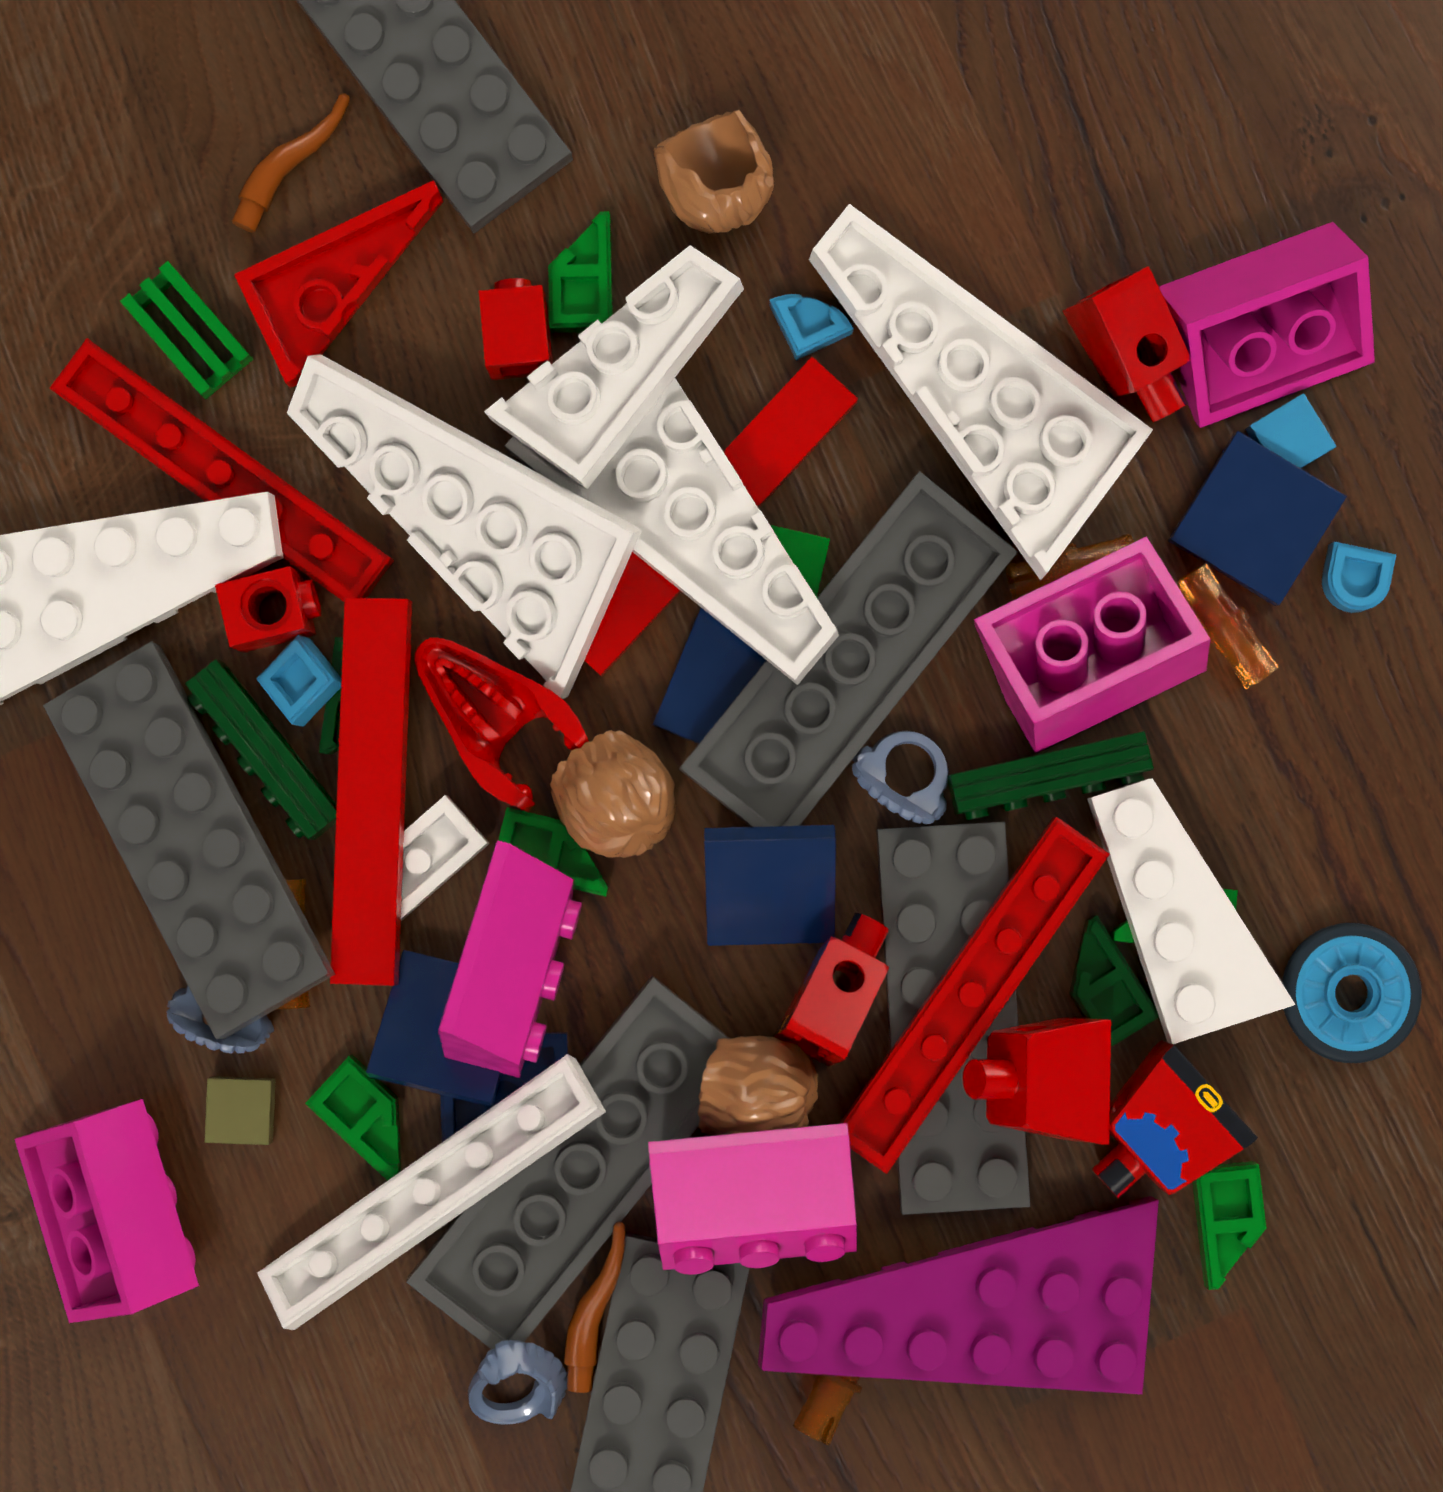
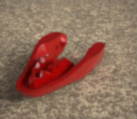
M438 637L428 638L417 648L415 664L420 679L471 775L484 790L497 799L529 812L535 805L531 788L526 784H516L512 780V775L505 773L500 768V757L506 743L516 735L523 725L534 719L545 717L553 723L555 731L560 730L564 734V744L569 750L579 749L584 743L590 741L578 717L566 701L551 690L451 640Z

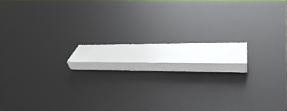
M568 1054L257 1272L283 1329L295 1330L604 1114L606 1111L576 1058Z

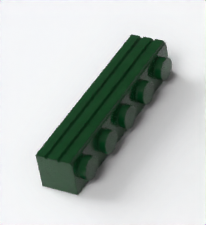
M215 659L185 683L192 692L187 696L188 700L200 714L203 715L207 712L216 724L212 727L214 733L226 746L230 743L234 745L241 754L236 758L237 762L249 776L252 777L256 774L265 785L261 792L275 808L279 805L283 807L290 816L285 822L298 838L301 839L305 835L308 840H316L336 824V802L225 662Z
M1142 731L948 775V787L955 815L965 813L966 820L990 815L988 807L1003 804L1005 812L1028 807L1027 798L1042 795L1043 802L1046 803L1067 798V789L1080 786L1082 794L1106 789L1104 781L1119 778L1121 785L1143 781V772L1154 770L1147 744L1146 733Z

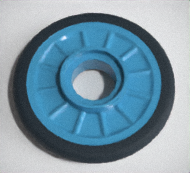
M1340 923L1313 933L1293 952L1285 967L1282 978L1283 986L1295 1003L1294 1006L1283 1009L1291 1029L1310 1050L1336 1062L1363 1063L1390 1053L1410 1034L1421 1007V981L1411 956L1391 935L1366 924ZM1348 975L1359 976L1367 987L1365 1003L1354 1011L1342 1009L1335 998V989L1338 982Z

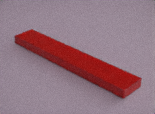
M86 338L49 388L205 502L262 492H269L275 495L283 558L343 602L345 598H367L394 562L384 552L88 338Z
M813 357L804 364L723 451L758 508L765 503L858 402V398ZM632 552L584 661L602 677L682 591Z
M344 599L331 967L335 975L330 977V984L399 985L412 601L409 599Z
M1058 817L1052 818L839 1123H847L850 1149L885 1174L889 1172L1110 855L1108 852Z

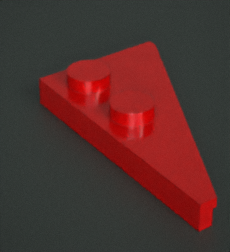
M434 180L234 274L279 371L290 388L297 386L307 357L309 355H323L444 202Z

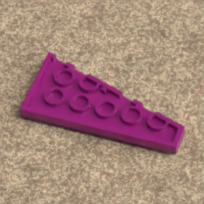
M1148 1196L1129 1201L1130 1205L1103 1212L1097 1210L1074 1216L1073 1220L1039 1229L1034 1227L941 1251L938 1252V1256L907 1264L903 1261L881 1267V1271L841 1281L839 1278L764 1298L758 1366L762 1371L1143 1395L1159 1200Z

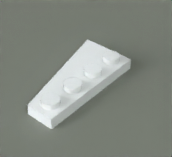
M689 245L626 296V305L602 324L599 320L595 321L578 335L581 340L553 364H550L547 360L527 376L530 381L506 402L501 397L484 412L492 422L585 489H588L744 290L740 278Z
M1153 778L1087 799L1103 849L1110 854L1107 857V861L1168 1043L1176 1044L1295 1005Z

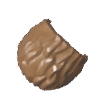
M740 110L725 112L723 115H716L701 123L693 124L686 130L678 131L674 136L667 138L653 149L659 184L669 201L673 213L690 228L712 234L729 232L732 228H740L741 225L747 226L761 213L772 194L774 179L770 155L765 150L757 131L746 120Z
M612 730L606 731L604 734L595 736L593 741L584 743L581 748L572 750L567 760L559 762L557 771L552 774V781L550 783L552 788L551 794L560 821L565 825L568 834L581 848L590 850L597 855H604L607 858L641 856L646 850H652L656 843L663 840L671 828L676 809L674 797L675 783L655 752L621 730L616 732Z
M741 1036L733 1039H718L716 1050L707 1060L706 1069L703 1071L701 1092L698 1096L700 1104L697 1113L700 1117L699 1128L701 1132L717 1136L808 1127L809 1120L807 1115L812 1111L814 1102L818 1099V1075L812 1060L798 1044L786 1042L775 1037Z

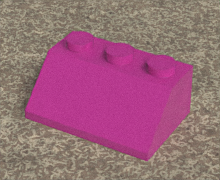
M1334 222L1159 286L1190 354V361L1177 368L1175 372L1193 418L1200 428L1375 363L1368 256Z
M1147 536L974 619L975 627L1006 703L1035 754L1207 670L1210 637Z
M497 840L440 1024L439 1034L445 1058L520 1078L525 1060L536 1063L539 1057L547 1025L536 1022L543 998L553 1001L556 998L565 963L555 961L554 959L561 937L573 939L582 903L572 900L574 879L506 842Z
M143 1099L102 1110L14 1139L69 1323L133 1314L199 1286L194 1270L196 1263L195 1253L191 1243L183 1234L175 1207L177 1203L176 1190L171 1179L165 1174L157 1148L158 1130L153 1118L146 1111Z
M847 1123L648 1142L657 1238L663 1270L675 1269L679 1273L693 1275L705 1273L711 1270L714 1265L741 1263V1265L748 1268H764L776 1264L779 1259L806 1257L815 1262H828L841 1258L847 1252H857V1224Z

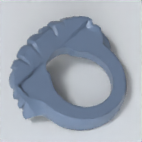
M914 731L893 732L884 736L873 747L865 746L861 748L852 759L854 762L852 764V771L854 776L858 778L859 785L866 789L872 798L877 799L881 805L887 807L891 812L898 813L900 817L906 820L912 819L913 822L919 824L921 822L923 824H931L935 820H939L943 816V812L946 811L947 802L943 792L948 783V764L942 750L925 735ZM902 744H914L923 748L930 755L934 764V777L931 784L923 790L913 792L908 797L898 794L885 782L887 755L894 747Z
M188 985L187 988L178 989L173 994L172 1000L168 1001L167 1007L170 1009L166 1011L167 1019L170 1024H173L174 1030L179 1034H185L187 1040L196 1041V1044L200 1046L206 1045L208 1049L214 1051L220 1049L224 1053L236 1051L238 1054L245 1053V1051L252 1052L258 1049L260 1044H264L266 1042L265 1039L269 1038V1034L274 1031L272 1022L265 1015L226 1039H216L210 1027L204 1023V1015Z
M519 1340L501 1341L495 1345V1349L487 1352L486 1357L481 1361L477 1372L470 1382L468 1388L469 1406L480 1419L494 1424L521 1423L537 1414H543L546 1418L553 1419L562 1402V1398L566 1395L567 1372L562 1367L561 1361L554 1357L552 1352L544 1350L543 1347ZM516 1373L527 1374L536 1379L532 1391L526 1397L516 1402L496 1403L488 1400L482 1394L484 1387L488 1383L495 1385L500 1380Z

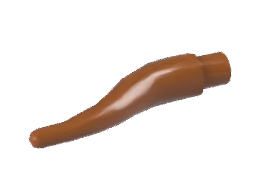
M340 94L330 114L313 129L274 148L254 167L238 195L241 201L232 219L234 225L251 233L256 232L263 213L269 212L273 197L283 178L299 163L316 152L330 138L341 122L350 103L348 94Z
M620 1221L616 1222L613 1226L611 1249L601 1273L579 1300L568 1325L564 1364L568 1366L567 1390L570 1392L585 1393L592 1391L593 1366L598 1364L599 1324L615 1290L625 1250L626 1227Z

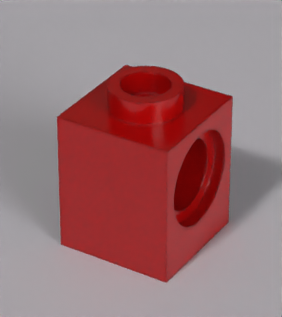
M510 278L495 282L493 284L494 289L479 290L485 367L491 379L527 377L547 360L550 364H553L548 303L543 285L532 286L531 281L528 279Z
M291 566L215 584L229 647L245 653L293 641L297 635L304 637L317 635L313 618L321 616V606L316 587L311 579L304 581L302 574ZM272 593H282L287 604L284 616L274 624L264 625L259 617V607L262 600Z

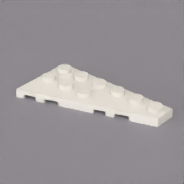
M849 204L812 249L809 261L1041 580L1057 561L1153 429Z
M675 378L588 489H585L515 437H512L505 445L508 451L528 468L642 529L632 552L795 684L798 685L839 636L831 619L797 566L794 565L767 519L755 504L743 485L742 480Z
M321 354L309 355L287 414L338 468L345 466L370 493L367 499L382 515L390 514L410 535L407 541L474 612L481 611L506 637L503 643L519 660L525 658L546 680L543 686L562 699L568 697L642 529Z
M262 492L0 535V705L4 704L3 700L36 683L43 684L127 640L126 636L153 622L159 623L179 613L178 609L210 592L217 593L215 584L247 577L282 559L283 552L275 495L269 492Z

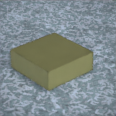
M222 1076L207 1078L204 1143L269 1145L273 1143L276 1078Z

